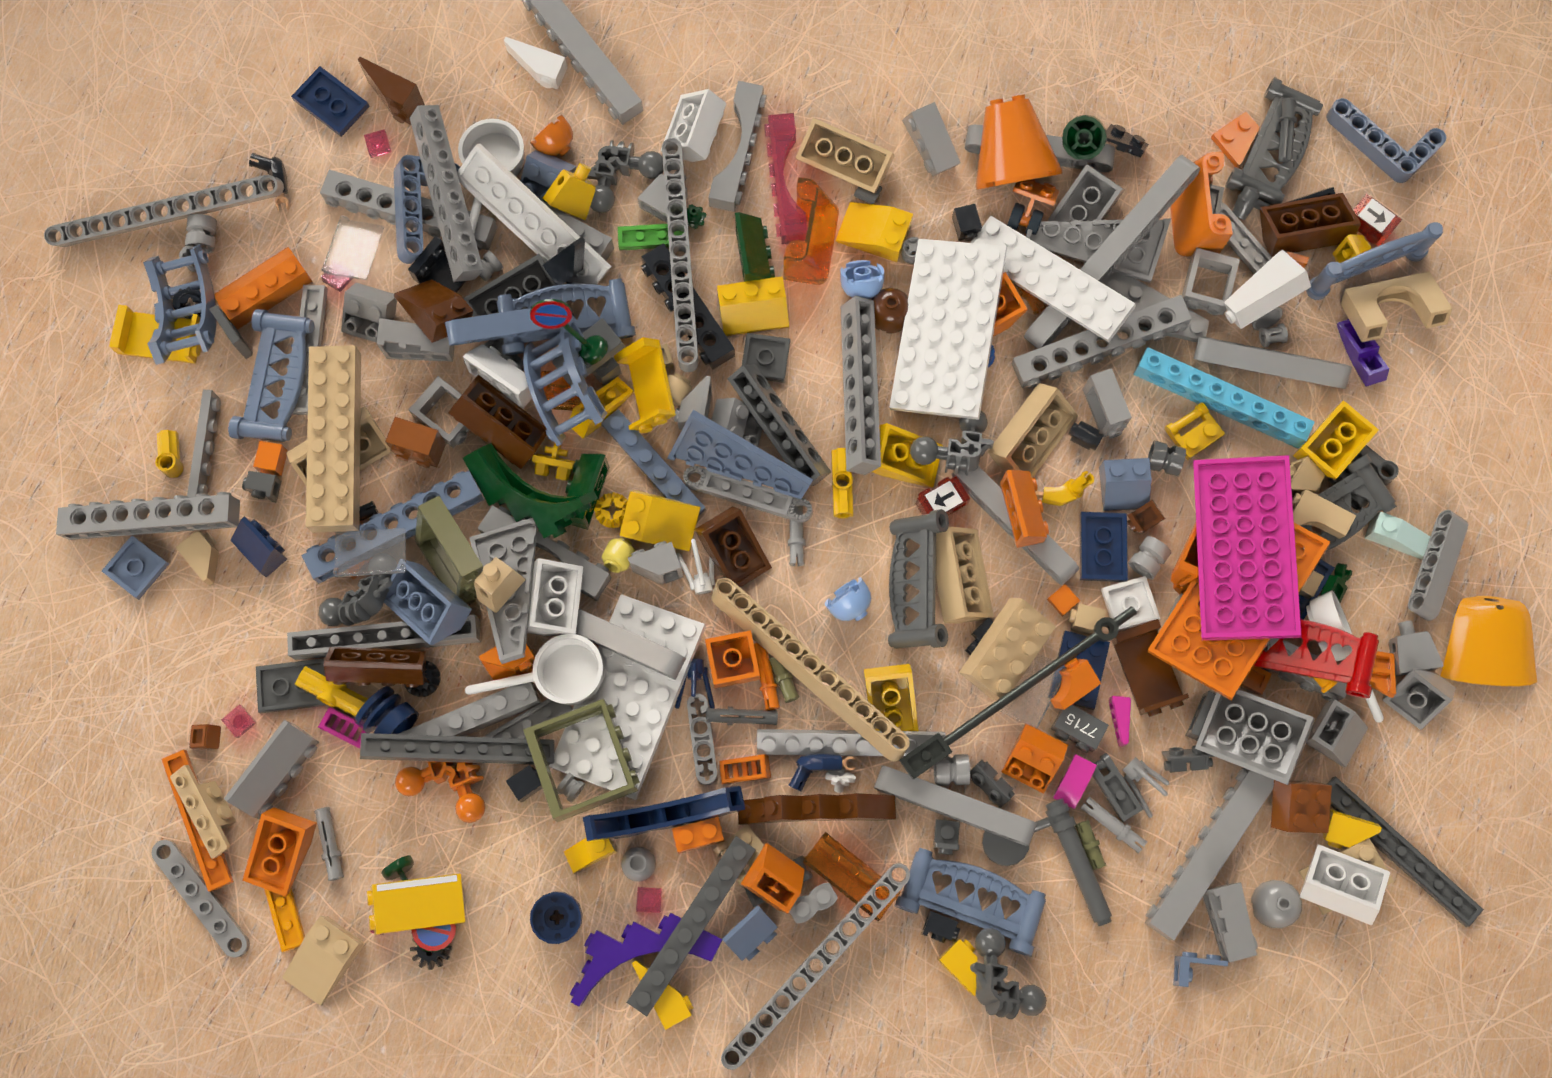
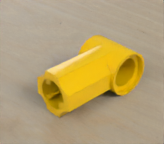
M162 430L157 433L158 456L155 464L167 477L176 478L182 474L184 469L183 463L180 461L179 434L177 431ZM170 462H173L171 467L166 468Z

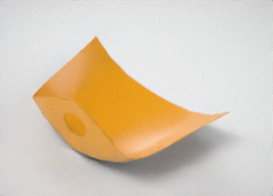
M1493 596L1463 598L1456 611L1440 676L1454 681L1492 686H1527L1537 683L1532 623L1526 606L1520 601ZM1485 599H1495L1499 602L1487 601ZM1496 605L1504 606V608L1499 610L1496 608Z

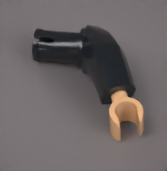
M252 153L250 158L259 162L249 160V166L265 170L269 175L279 178L283 182V193L275 199V205L279 211V204L286 203L288 211L290 206L288 199L284 195L288 193V181L282 160L278 157L270 159ZM271 180L272 187L274 189L275 183L273 180Z

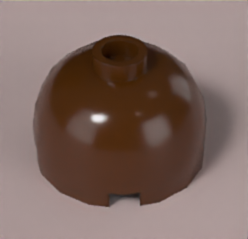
M897 288L881 289L871 299L874 301L875 328L886 331L889 334L900 332L903 330L905 316L908 311V296Z

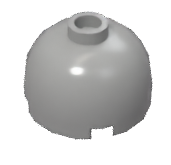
M1270 880L1261 883L1254 890L1251 897L1254 916L1261 924L1269 928L1282 929L1291 926L1299 919L1302 912V900L1299 897V892L1292 885L1281 880Z

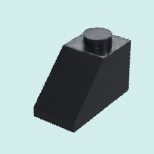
M583 236L542 265L556 285L573 283L578 279L576 274L583 270L585 239Z

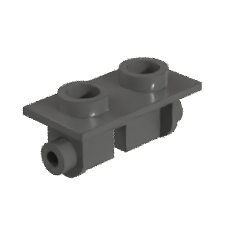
M1193 746L1192 749L1172 747L1169 748V751H1162L1163 756L1168 760L1164 761V769L1170 773L1187 771V763L1189 762L1191 771L1208 770L1209 767H1213L1211 757L1215 756L1195 749L1196 746Z
M981 760L970 770V777L973 783L979 786L988 795L989 799L1001 808L1015 795L1012 791L1013 788L1002 777L996 782L993 778L998 772L987 761Z

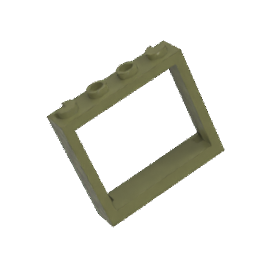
M437 496L418 506L415 542L438 579L466 604L471 605L476 601L475 598H477L474 581L482 572L483 565L440 496Z
M604 699L523 730L552 818L556 822L563 821L638 791L636 784L640 783L635 769L632 771L628 762L632 761L628 748H623L621 740L624 739L620 726H615L613 720L616 717L615 710L612 704L608 705ZM602 713L627 785L563 809L539 737Z

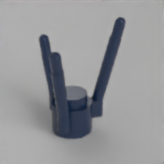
M692 659L686 678L688 676V680H691V696H696L697 680H701L703 676L710 708H715L708 679V667H704V660ZM686 678L676 700V709L680 707Z

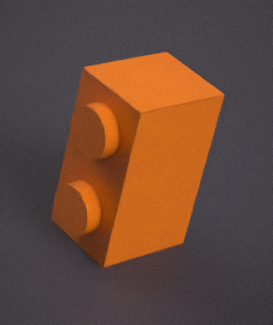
M719 817L672 828L678 853L725 842Z

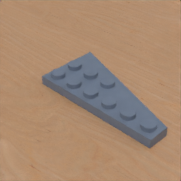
M695 410L691 412L667 459L673 461L676 458L684 460L687 465L693 467L695 464L704 466L710 472L739 481L747 479L753 481V485L759 487L762 484L773 487L775 492L802 499L813 481L810 477Z

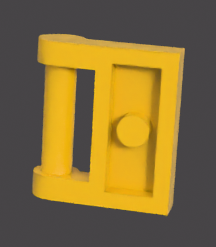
M1202 402L1175 423H1169L1165 426L1166 433L1175 445L1186 448L1185 458L1187 460L1225 435V432L1209 413L1207 406ZM1198 417H1201L1204 422L1181 437L1178 431Z

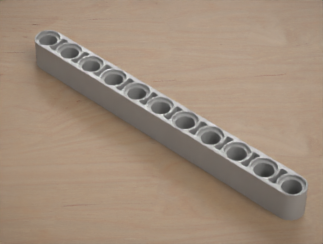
M668 138L662 144L677 357L682 371L693 372L697 369L699 360L681 142L676 138ZM670 150H676V151H677V152L674 153V154L668 153V151H670ZM671 170L679 171L676 174L669 173ZM673 190L680 191L679 194H671ZM676 210H679V211L682 212V213L679 214V215H674V214H672V212H674V211H676ZM676 231L684 232L680 236L674 235V232ZM683 251L685 255L679 257L675 253ZM679 272L687 273V275L682 278L676 276ZM680 293H687L688 297L682 299L678 295ZM682 314L690 315V318L682 320L679 317ZM684 335L692 336L689 341L681 340V337ZM685 356L694 358L691 362H684L682 360Z
M1180 155L1080 270L1099 282L1104 283L1196 178L1200 167L1185 156ZM1048 305L1026 331L1024 338L1036 348L1044 347L1051 344L1072 319Z
M262 175L52 225L45 230L44 239L52 246H72L185 219L192 214H206L274 198L283 193L284 184L279 178L271 175ZM273 180L275 187L269 192L267 184ZM252 185L253 194L248 197L246 189ZM230 190L232 198L227 202L225 200V193ZM206 196H209L211 202L206 207L203 201ZM185 201H188L189 209L184 212L182 205ZM164 206H167L168 213L163 217L161 210ZM143 211H145L147 217L145 221L142 222L140 219V214ZM124 216L125 224L121 227L119 219ZM102 221L104 224V228L100 232L98 230V224ZM79 226L82 227L83 231L81 236L77 235V228ZM59 231L61 239L57 242L56 233Z
M895 863L880 877L726 1046L721 1055V1062L725 1068L734 1070L744 1063L905 886L910 878L909 869L906 865ZM899 867L905 870L906 877L902 881L893 879L892 871L895 868ZM879 886H886L889 889L890 893L886 899H879L876 896L875 890ZM869 904L873 908L872 915L869 917L861 916L859 913L860 906ZM852 922L855 924L857 930L853 935H847L843 932L842 927L845 923ZM831 940L838 942L840 946L837 953L828 952L826 949L827 942ZM812 959L821 960L823 963L822 970L813 971L809 965ZM796 977L805 979L807 985L804 989L800 990L794 987L793 980ZM781 995L788 997L790 1005L785 1008L780 1007L776 1001L777 997ZM762 1014L771 1015L773 1024L764 1026L760 1022V1016ZM746 1032H752L756 1036L754 1044H747L744 1041L743 1035ZM731 1050L736 1051L739 1054V1061L730 1062L727 1058V1052Z

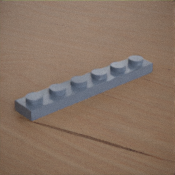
M619 409L601 423L605 430L665 498L701 507L699 515L706 510V507L637 430H629L628 425L631 422Z

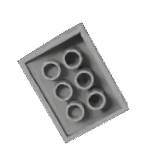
M1242 690L1237 691L1232 701L1216 693L1195 749L1288 785L1315 719L1312 716Z

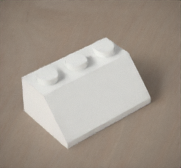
M709 89L680 96L665 140L676 138L681 142L683 160L690 162L706 160L710 153L713 139L717 134L719 122L724 115L723 111L726 102ZM676 150L668 151V153L674 154L677 152Z
M482 344L463 356L469 373L475 377L479 374L522 409L532 399L525 373L518 369V364L513 360L502 358L501 353L494 347L490 346L488 348Z
M540 558L534 562L527 633L542 636L576 634L583 566Z
M1318 844L1299 897L1372 925L1380 911L1390 872Z

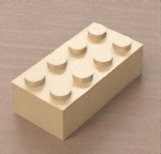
M1009 598L959 673L992 700L997 701L1016 687L1056 626L1024 599Z

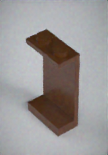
M1158 619L1120 631L1112 640L1140 715L1148 713L1149 717L1162 713L1161 708L1170 706L1171 710L1184 705L1183 701L1189 698L1188 693L1182 694L1172 666L1148 653L1150 645L1161 628Z

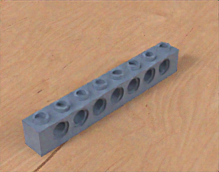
M470 471L458 472L452 477L453 479L445 483L439 482L433 485L431 490L425 493H417L411 497V500L405 503L393 505L390 511L384 514L378 513L370 517V521L362 525L359 524V531H348L342 535L337 534L327 540L328 542L320 546L314 545L306 550L307 553L301 556L313 580L320 584L414 536L416 533L417 517L409 519V514L414 510L418 511L419 505L437 496H440L452 516L483 501L484 498ZM453 490H461L458 497H450ZM392 521H398L395 529H388V525ZM370 532H377L375 539L367 540ZM356 542V547L353 550H346L349 543ZM334 552V559L326 562V556Z

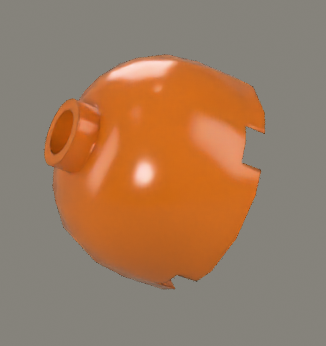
M560 115L554 124L551 122L534 138V141L530 142L535 150L551 156L559 154L561 157L571 150L569 144L573 140V131L563 115Z

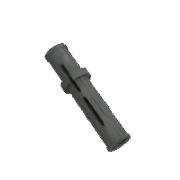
M729 706L727 709H706L707 723L777 725L778 720L777 710L734 709ZM720 715H738L739 717H723ZM745 716H763V718H751Z

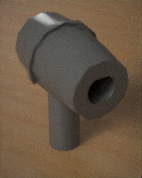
M1245 186L1240 195L1237 196L1238 199L1232 212L1236 217L1246 220L1253 208L1260 210V207L1270 206V204L1258 200L1260 192L1257 189Z

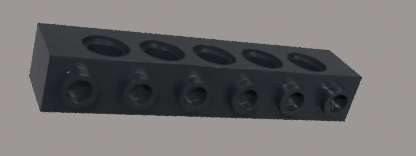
M663 243L641 256L643 264L641 269L646 277L650 276L654 281L652 285L658 295L662 293L666 299L664 303L667 309L672 312L674 311L673 293L669 291L672 288L670 252ZM660 270L668 271L666 275L658 274ZM679 272L676 276L682 278L686 275L683 272ZM693 287L695 321L704 324L701 328H696L697 347L701 352L699 356L705 365L709 364L713 370L735 357V348ZM680 293L678 297L684 299L688 297V294ZM682 314L679 318L686 320L690 318V315ZM707 340H714L716 342L712 346L704 344Z

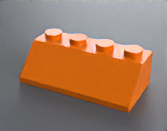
M287 247L216 292L214 296L231 323L237 329H240L252 321V315L256 309L268 311L302 289L303 285H308L313 281L290 248Z

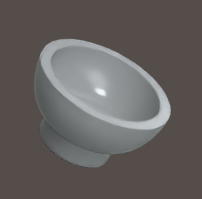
M1277 307L1252 322L1253 328L1259 331L1263 327L1266 329L1272 327L1282 317V309Z
M633 847L624 854L621 867L628 879L640 882L648 879L654 873L656 861L652 852L647 848Z

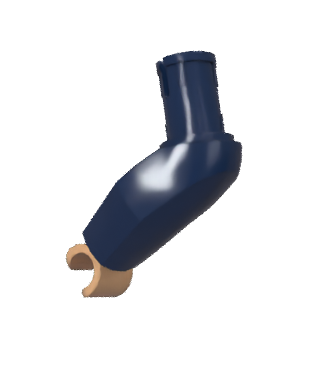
M830 754L802 756L796 761L798 767L788 785L802 792L811 773L840 771L842 767L852 771L856 767H847L846 762L849 759L854 760L856 758L846 756L842 759L840 755Z

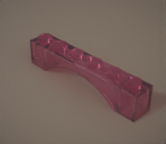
M794 113L768 115V124H764L765 137H769L770 143L766 144L767 157H772V163L769 164V175L774 177V183L771 184L772 197H776L777 203L773 204L774 217L779 219V224H775L776 237H781V245L804 243L808 241L806 213L790 196L783 175L787 156L796 143Z

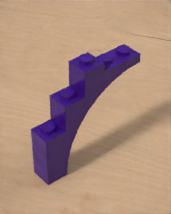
M670 913L669 917L664 915L658 927L661 930L660 934L633 921L632 925L627 924L622 933L623 943L599 930H596L595 934L590 933L584 946L587 947L585 953L592 956L593 959L592 961L589 959L586 961L581 973L585 974L581 983L576 982L570 993L573 996L571 1003L578 1007L582 1006L592 989L605 975L620 964L641 955L660 952L682 918L673 913ZM703 930L688 954L712 962L722 939Z

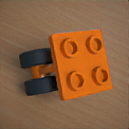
M1035 179L1016 182L1013 192L1029 197L1031 200L1026 213H1024V205L1015 203L1007 226L1017 230L1018 226L1021 225L1027 227L1026 234L1028 229L1032 230L1031 234L1036 235L1044 213L1035 209L1032 215H1030L1035 200L1054 206L1059 190L1049 183H1037Z

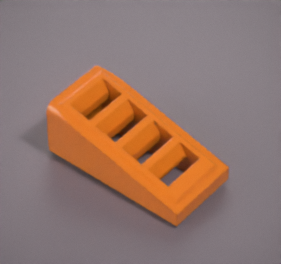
M767 754L719 761L722 784L771 778L769 756ZM757 761H760L762 774L758 773ZM747 762H751L752 775L750 776ZM738 763H741L743 777H739ZM732 764L734 778L729 776L728 765Z

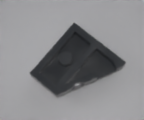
M1111 124L1106 130V141L1116 144V150L1141 158L1149 145L1145 142L1144 138L1139 135L1129 134L1120 125Z

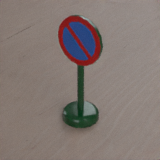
M545 299L538 301L532 306L530 319L534 324L546 329L563 327L582 343L579 357L583 359L586 365H594L605 356L608 350V343L602 336L593 335L584 339L568 324L572 318V309L568 304L561 300Z
M411 855L401 857L386 866L381 874L385 880H393L398 877L402 881L408 880L405 873L413 867L414 860ZM450 924L413 929L411 934L419 948L427 952H437L451 944L455 937L456 925Z

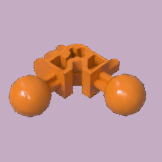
M428 761L429 767L422 770L411 766L405 767L398 772L395 778L396 789L399 793L408 797L420 793L425 783L434 780L437 784L445 782L448 776H450L448 779L450 788L453 791H457L459 796L455 806L458 818L463 822L473 823L484 815L486 809L485 802L481 796L472 792L470 786L484 779V776H477L476 774L480 770V765L458 762L456 771L452 767L453 762Z

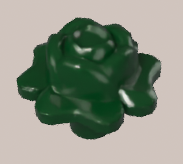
M693 204L689 205L687 208L688 227L697 229L698 225H704V219L707 214L703 212L702 207H696Z

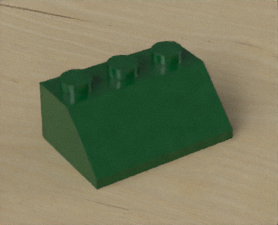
M736 212L735 231L744 282L774 278V267L769 266L768 259H772L770 246L765 244V239H768L767 226H762V220L759 217Z
M581 454L580 460H576L574 463L573 473L575 474L573 480L568 481L565 490L567 497L583 495L594 490L598 499L590 503L592 508L580 514L578 510L575 511L577 516L571 519L573 522L572 526L586 530L589 529L597 500H599L610 468L606 455Z

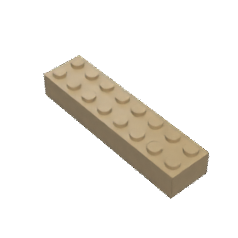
M355 345L309 347L306 527L313 533L359 531L361 353Z

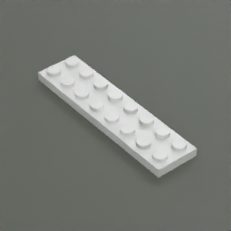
M480 143L475 145L457 172L459 182L536 254H540L544 262H547L580 238L578 234ZM585 242L583 270L576 274L578 279L571 284L598 285L612 266Z
M992 216L983 225L982 230L977 233L978 236L974 237L970 242L1006 246L1007 254L1004 272L1007 273L1012 283L1107 342H1110L1136 307L1135 303Z

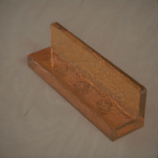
M826 832L803 860L807 866L855 904L860 901L881 877ZM879 886L875 890V894L879 899H886L890 893L886 886ZM900 891L875 917L876 921H880L888 908L900 895ZM869 904L860 906L867 914L872 915L873 908Z

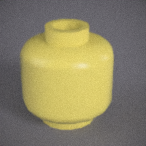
M626 538L610 540L602 554L604 566L615 573L627 570L630 566L628 557H631V554L635 552L632 543Z

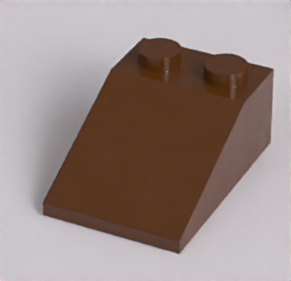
M359 57L358 62L367 81L391 112L393 118L399 123L404 124L406 122L411 125L410 117L417 106L425 105L417 84L367 59Z
M432 279L394 293L397 301L432 343L448 337L445 322L472 317L474 312L460 294Z
M732 506L694 529L704 549L722 576L732 580L739 587L744 586L772 568L741 509Z

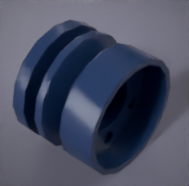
M385 686L364 703L355 716L354 722L359 727H363L366 733L374 731L375 734H399L413 727L419 713L408 702L399 705L401 696L398 693L394 694L395 691L390 686Z
M555 891L543 895L535 902L530 913V924L532 931L540 940L548 944H560L568 941L578 932L582 924L583 913L580 904L573 896L566 892ZM555 910H558L559 914L564 915V919H561L559 922L560 924H556L555 920L550 918L555 914Z

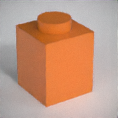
M259 441L253 467L260 473L282 476L288 450L282 444Z

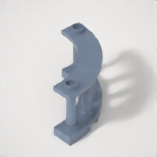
M196 245L190 250L191 256L163 262L159 256H155L143 262L153 292H157L158 303L154 304L155 321L159 323V327L154 330L152 338L147 343L156 365L165 363L172 351L200 344L204 353L208 352L214 343L216 318L210 311V308L216 305L207 265L209 262L208 255L205 250H202L201 245ZM192 264L195 265L198 275L197 281L175 287L168 286L165 275L167 271ZM180 288L200 289L202 303L173 310L172 299ZM201 313L199 324L174 330V322L178 318ZM196 334V336L176 341L177 338Z
M571 318L568 324L582 337H584L581 331L579 330L578 326L574 322V320ZM561 327L560 334L538 347L529 342L525 347L523 357L524 371L530 394L547 428L546 434L548 438L554 441L557 447L566 438L564 432L587 419L593 420L596 425L602 422L607 415L592 386L588 387L584 376L588 374L583 359L578 357L581 343L563 327ZM563 354L565 361L563 366L541 378V367ZM568 373L573 383L571 388L547 401L543 387ZM574 396L579 397L585 407L584 411L559 425L551 409Z

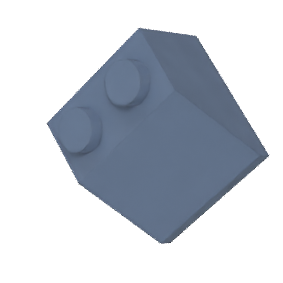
M1149 458L1104 460L1099 467L1103 511L1134 510L1150 501L1152 478Z
M757 905L722 940L741 961L745 958L750 961L760 952L757 947L763 941L768 944L777 935L774 930L778 927Z

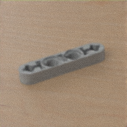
M696 693L695 697L690 696L687 701L697 780L701 784L711 785L717 779L711 722L707 723L706 717L692 719V715L697 716L696 708L691 707V704L695 703V699L704 702V705L700 707L701 715L706 713V709L709 706L707 698L702 694ZM699 721L707 724V731L703 734H698L694 731V725ZM702 744L708 745L711 749L707 757H700L697 754V748ZM712 759L713 763H708V769L710 772H713V775L710 776V780L705 781L704 777H700V773L704 772L703 764L698 766V761L707 762Z

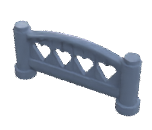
M1433 222L1428 224L1421 232L1390 241L1342 263L1330 262L1318 276L1310 280L1311 287L1306 292L1310 298L1321 300L1330 292L1331 285L1404 256L1410 261H1421L1428 254L1429 248L1442 235L1443 227L1440 223Z
M621 278L609 280L608 286L563 284L539 289L517 299H513L511 294L498 296L497 306L499 313L521 310L523 307L531 308L538 301L545 299L562 298V301L565 303L567 301L575 302L579 299L584 303L578 320L573 315L572 319L581 333H584L603 318L619 339L636 336L635 326L631 325L625 284ZM602 296L606 299L600 317L587 304L589 298L597 299ZM561 327L551 331L503 338V355L524 353V343L551 339L560 334Z
M256 309L252 315V328L254 331L262 333L244 417L233 416L229 422L228 432L229 436L234 439L249 437L285 442L289 441L292 436V429L287 427V423L296 407L302 390L306 369L305 336L313 332L314 321L307 317L273 314L267 310ZM293 337L294 342L291 345L292 352L290 354L283 353L276 346L277 343ZM288 358L290 361L287 366L288 372L286 375L281 376L271 365ZM284 380L285 385L282 388L283 394L281 397H276L266 388L271 384ZM279 401L278 417L271 419L262 408Z
M919 848L918 852L915 853L909 871L910 878L903 888L901 897H897L895 907L917 914L921 905L983 929L994 928L1000 931L1004 937L1011 939L1008 949L1032 957L1035 948L1032 944L1045 906L1046 894L1036 890H1032L1031 894H1027L1010 881L991 871L962 862L935 860L931 857V851ZM935 871L941 872L942 876L949 875L952 878L951 884L938 894H936L932 874ZM959 879L963 880L965 884L971 883L974 886V892L960 903L955 887V882ZM980 888H985L987 892L993 891L997 895L996 901L983 911L978 897V890ZM1003 896L1008 897L1010 901L1017 900L1020 904L1019 909L1007 919L1004 918L1000 903Z

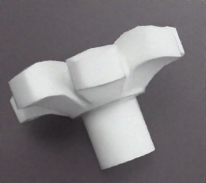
M842 768L840 771H828L825 779L831 780V784L835 785V792L842 793L844 786H849V783H855L856 776L850 772H845V769Z

